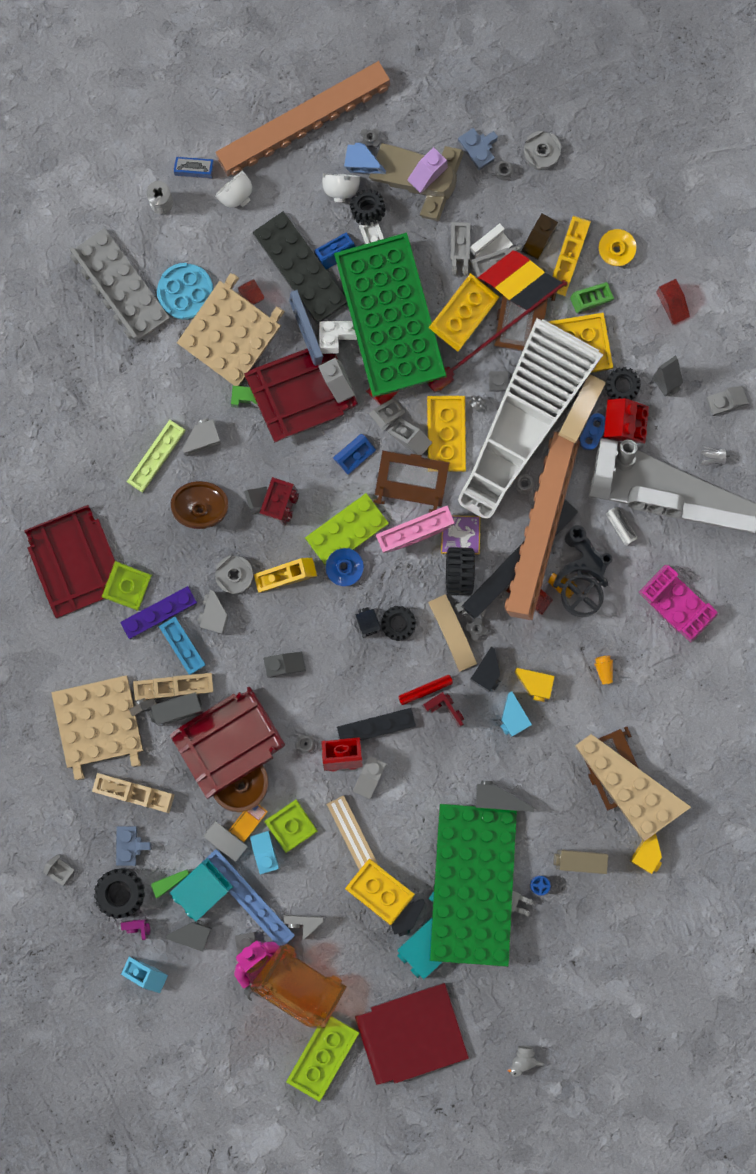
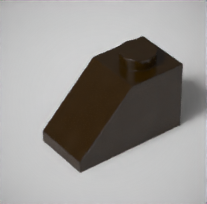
M541 213L522 252L538 260L556 230L558 222Z

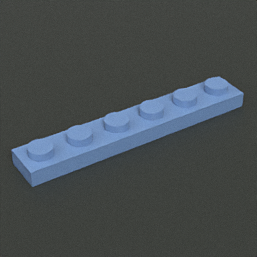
M215 849L207 857L233 886L229 893L274 942L282 948L295 936L218 849Z

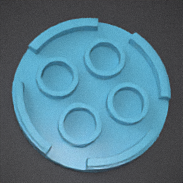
M179 263L169 267L162 274L157 287V297L162 308L170 316L189 320L196 316L214 290L213 283L204 269L193 264Z

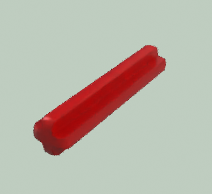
M446 675L398 696L401 705H405L452 685L453 680L450 675Z

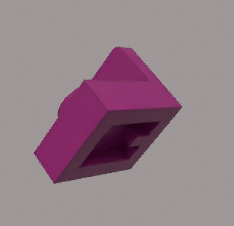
M146 919L121 922V931L126 930L127 934L137 933L138 929H141L142 940L148 939L147 935L151 934L150 923H146Z

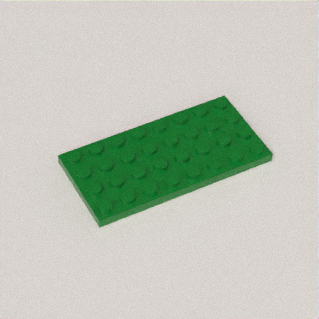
M407 232L334 253L373 398L447 377L435 333L428 328L432 322Z
M439 804L429 961L509 967L517 811Z

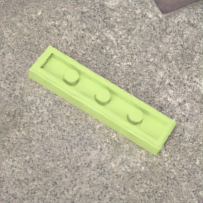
M169 420L131 474L127 483L143 493L186 430Z

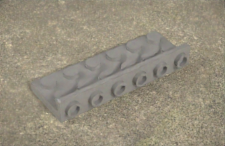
M105 228L76 248H69L72 253L69 255L75 265L79 263L83 268L80 272L85 279H91L93 282L91 287L97 295L101 293L104 297V300H102L103 304L108 310L112 309L114 311V319L119 325H124L126 328L124 333L129 340L134 339L137 343L170 320V317Z

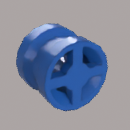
M536 876L531 880L530 888L536 895L542 896L550 891L551 885L546 877Z

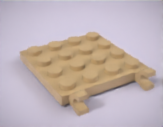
M230 273L225 284L222 281L218 282L177 344L231 384L240 386L245 379L244 373L253 368L282 325L277 322L285 311L280 307H276L271 317H269L232 289L240 278Z
M127 675L51 692L67 768L73 767L75 780L84 779L81 765L130 754L132 767L141 766L138 752L144 750L136 715L132 716L129 709L134 707Z

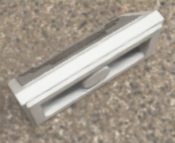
M615 507L606 513L624 545L627 546L637 540L636 534L619 507Z

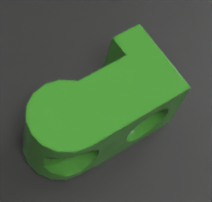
M233 385L231 407L239 408V403L253 404L258 407L250 387Z

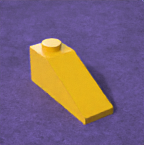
M300 558L253 575L258 593L316 577L317 573L313 558Z

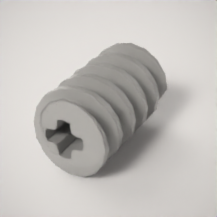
M162 181L152 182L147 190L150 207L157 214H165L173 206L170 189Z

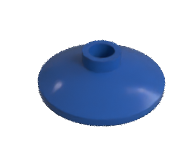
M341 548L330 554L325 568L328 578L333 583L339 586H350L360 579L364 565L361 556L356 551L349 548ZM342 563H346L345 569L340 568Z

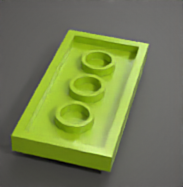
M365 493L306 536L305 539L326 567L328 557L335 550L341 548L354 550L389 523L367 493Z
M325 1012L286 1083L320 1102L359 1032Z

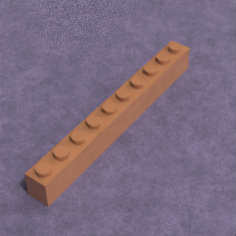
M377 61L215 152L216 157L227 176L237 175L242 171V168L255 165L258 159L264 156H271L276 149L280 147L285 148L291 144L292 140L305 137L307 132L312 129L317 130L321 128L326 121H333L344 111L349 112L357 104L368 102L373 95L384 93L390 86V79L380 62Z
M554 432L553 438L549 440V453L544 458V472L540 474L539 490L534 495L535 505L530 510L529 526L525 528V542L520 547V560L515 565V579L511 581L510 597L505 602V609L511 617L533 620L580 442L578 439L576 443H573L559 436V432Z

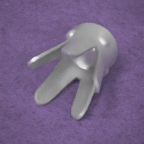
M703 446L709 450H702L701 454L713 459L704 460L701 464L704 466L715 463L725 464L726 457H730V455H726L725 449L716 450Z

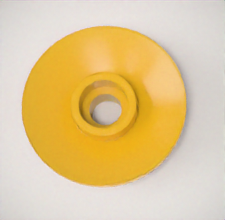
M610 230L602 236L599 242V254L609 265H626L635 256L636 242L633 236L625 230ZM619 247L620 252H615L613 248Z

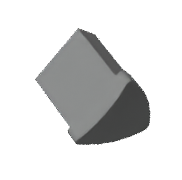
M57 854L47 862L43 874L50 876L64 886L75 869L61 860V857Z

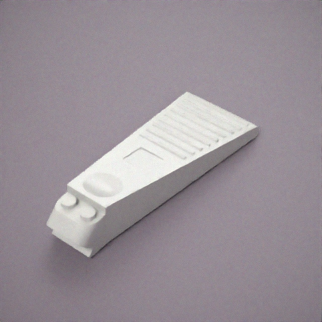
M536 318L471 475L459 495L458 501L462 507L482 518H490L494 514L503 496L603 356L598 349L551 323Z

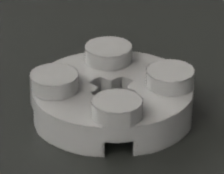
M544 131L532 133L527 138L523 148L526 162L536 170L548 169L554 166L561 152V144L554 134ZM539 146L547 148L545 154L538 153Z
M228 556L218 563L215 579L218 586L224 592L235 595L246 591L252 584L254 577L253 569L245 558ZM231 570H233L234 572L239 571V578H233L231 580L229 578L231 576L229 572Z

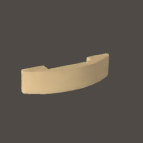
M446 594L429 601L428 604L438 622L459 672L476 665L477 663Z

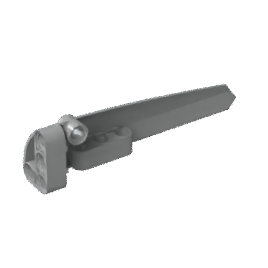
M600 438L589 497L628 504L631 509L756 534V503L700 480L637 450V445L632 440H624L622 443H618V441Z

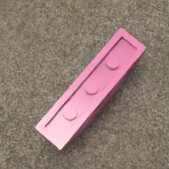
M447 505L378 533L376 537L382 552L388 553L435 536L447 530L455 523Z

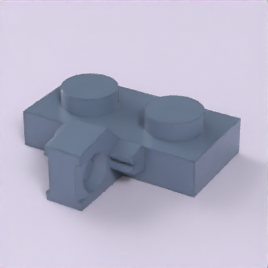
M472 128L458 138L459 143L478 170L494 161L495 158L490 152L493 148L491 145L498 138L494 131L486 136L484 134L479 136L475 129Z
M117 826L116 866H136V856L141 855V850H151V842H141V837H137V826Z

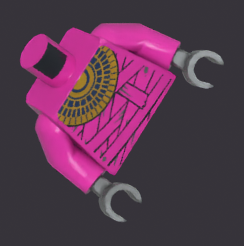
M257 940L249 947H245L236 956L238 963L236 964L234 975L241 987L245 988L244 994L250 1001H252L250 998L252 992L259 996L258 991L250 983L255 982L280 962L281 959L285 968L289 971L291 970L288 965L289 963L293 962L297 965L294 957L286 955V952L276 942L263 943Z

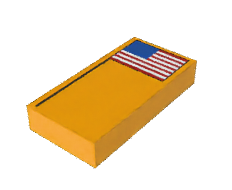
M257 805L255 808L243 812L229 831L245 842L268 811L262 806Z

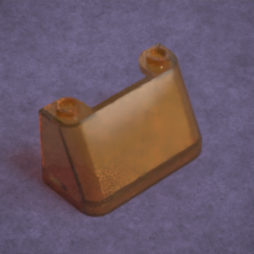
M288 944L280 945L255 978L250 989L310 1028H325L347 986L342 984L340 978L334 975L325 977L296 958L297 954L292 946Z

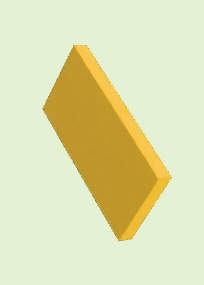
M470 273L428 328L458 352L499 299V296Z
M427 396V438L432 442L427 449L428 458L450 462L448 472H466L465 396ZM428 468V472H438V470Z

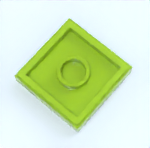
M115 561L102 598L138 611L152 575Z
M297 799L264 821L285 853L318 832Z

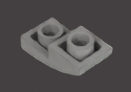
M214 821L203 835L235 862L248 847L217 821Z

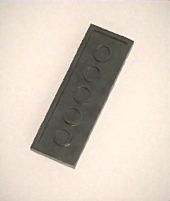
M284 211L252 232L293 291H298L303 305L317 324L347 304L344 294Z

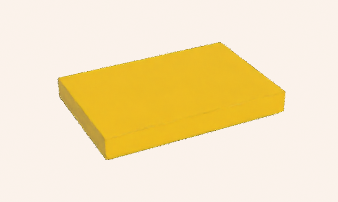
M370 858L345 888L346 891L390 926L415 896L413 892Z

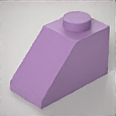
M433 147L418 162L409 176L408 182L419 193H422L448 168L447 160Z

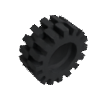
M368 189V192L362 190V194L360 192L356 193L357 197L353 196V201H350L354 220L356 219L358 224L361 222V225L367 223V226H371V222L377 224L376 220L381 221L386 212L382 195L378 194L376 190L372 193V189ZM366 205H374L370 210H361Z
M619 367L610 373L605 383V390H607V395H610V399L626 398L632 400L637 396L641 383L637 373L632 372L633 369H626L627 367L620 369ZM618 379H627L630 383V389L626 392H620L616 388V381Z
M404 606L390 607L382 617V630L391 640H406L415 630L416 619L413 612ZM396 616H401L406 621V626L401 631H396L391 626V620Z

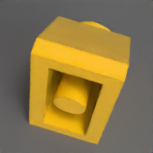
M520 668L515 669L516 676L529 696H534L533 700L545 702V699H550L554 676Z
M656 833L647 840H642L630 859V862L649 874H652L653 871L657 872L662 864L660 862L662 856Z

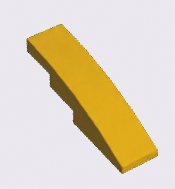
M574 215L552 277L561 282L562 280L567 281V286H563L556 292L563 296H566L591 223L589 220Z

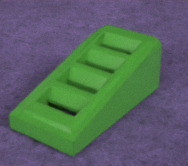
M605 282L576 291L570 296L575 312L578 314L613 301L614 297L608 283ZM601 289L604 293L605 298H603L600 293Z
M186 869L153 882L151 886L156 899L185 879L190 874V870Z

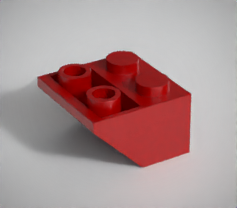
M626 398L607 400L604 437L615 441L632 440L635 443L645 444L649 406Z

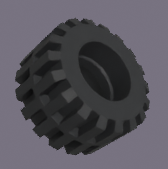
M449 547L446 555L447 595L471 596L474 591L475 579L473 548Z
M119 868L106 872L98 879V883L94 888L96 906H99L100 911L108 917L118 919L132 915L144 902L145 887L141 882V878L135 872H131L128 869ZM115 882H124L130 888V899L123 905H116L109 898V888Z

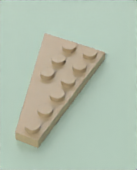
M592 734L575 745L643 841L691 808Z

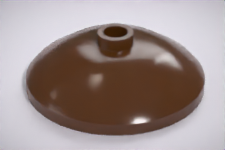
M203 481L190 482L181 486L173 494L171 512L174 518L186 527L206 529L217 525L225 518L228 512V498L221 488L212 483Z
M263 765L215 794L213 796L221 807L232 812H246L255 808L262 802L268 790L269 779L266 769ZM244 783L245 788L239 789L240 784Z

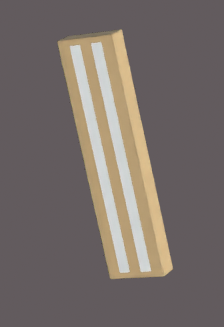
M344 795L327 803L358 869L360 870L369 858L378 865Z

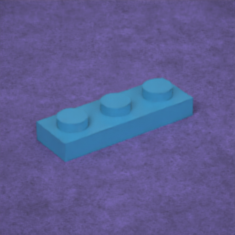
M176 617L159 626L189 675L206 666Z

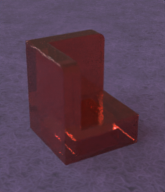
M254 279L237 288L238 294L253 305L264 300V295Z

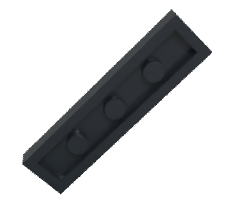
M407 708L337 726V731L340 739L360 737L361 741L416 727L412 708Z

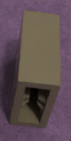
M558 850L557 854L554 853L553 865L556 866V869L563 871L607 874L608 854Z

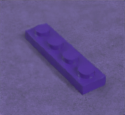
M187 586L120 623L127 637L132 639L192 607L197 602Z

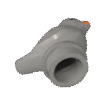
M518 1046L517 1056L513 1059L512 1066L508 1069L512 1076L518 1077L524 1071L534 1066H544L543 1062L537 1061L534 1058L533 1047Z

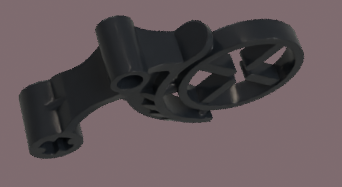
M575 525L566 533L565 543L579 550L582 553V559L570 562L563 567L556 576L553 586L555 588H562L561 601L564 608L570 614L577 617H589L595 614L603 604L604 594L601 586L607 587L609 585L604 577V573L613 559L609 553L601 555L586 537L585 529L582 526ZM577 572V575L571 577L565 584L561 583L563 577ZM582 572L595 577L599 581V583L590 576L582 575ZM586 580L590 582L589 586L583 591V595H586L593 586L596 588L599 595L598 605L588 597L583 599L593 611L582 613L574 610L582 600V597H579L571 606L568 604L565 594L567 587L577 596L581 594V591L571 583L572 581Z

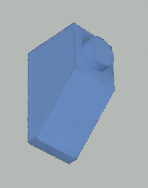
M355 143L354 145H347L344 167L350 173L386 174L384 167L365 144Z

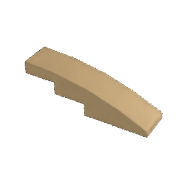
M591 374L587 377L558 434L559 436L576 443L606 383L605 381Z
M212 673L133 681L134 700L178 697L194 692L198 694L212 693Z
M97 773L92 792L166 813H170L175 795Z

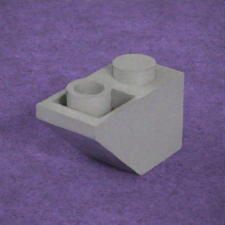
M210 590L209 594H206L204 597L203 605H205L204 613L200 612L198 623L201 629L223 635L228 615L216 593Z

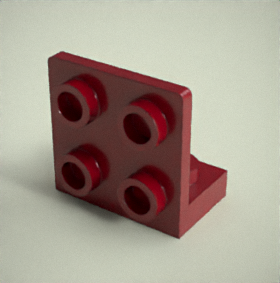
M272 477L260 514L279 520L282 525L286 526V523L290 522L293 516L292 506L297 503L299 498L295 485Z
M441 692L422 705L426 712L430 710L433 713L442 707L440 703L443 702L457 726L461 727L464 725L462 721L465 719L459 710L455 711L452 707L454 702L448 693L445 695Z

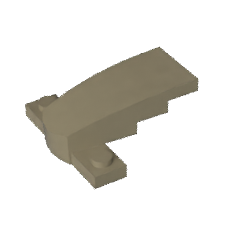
M381 143L376 158L386 170V174H370L369 178L372 181L389 184L390 187L406 189L410 193L427 195L420 216L439 221L446 200L449 199L455 189L457 182L456 173L464 152L462 149L445 146L442 156L447 160L448 168L422 193H419L408 182V178L424 155Z

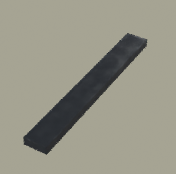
M566 499L564 500L555 536L578 513ZM521 545L461 606L472 618L476 619L515 579V565L520 560Z

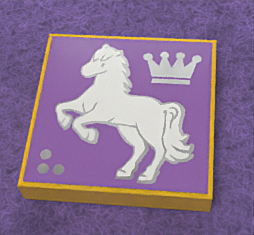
M452 516L455 524L443 531L441 535V554H447L449 547L473 548L475 555H479L480 516Z

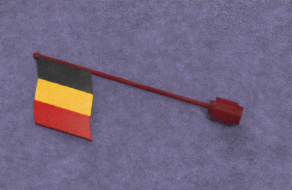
M514 250L477 277V279L488 283L509 301L526 311L454 367H444L447 377L427 383L434 393L438 390L441 391L454 381L453 376L455 375L453 371L563 286L566 287L567 281L562 280L561 282L545 273L529 258Z

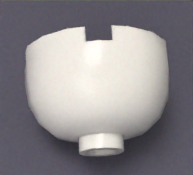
M241 171L215 195L224 206L235 208L241 205L244 207L251 200L249 198L252 193L251 181Z
M323 173L322 175L324 192L328 196L333 197L335 202H345V199L356 195L359 189L360 176L347 174L332 175V173Z

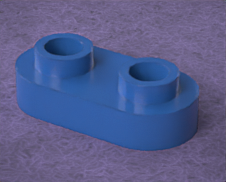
M593 414L588 419L579 439L583 449L593 450L597 447L605 430L606 418L602 414ZM598 421L600 426L595 427L593 422ZM590 438L592 444H587L585 440Z

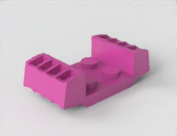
M664 565L638 593L691 643L717 617L718 612L709 603L705 604L677 577L679 574L669 565Z

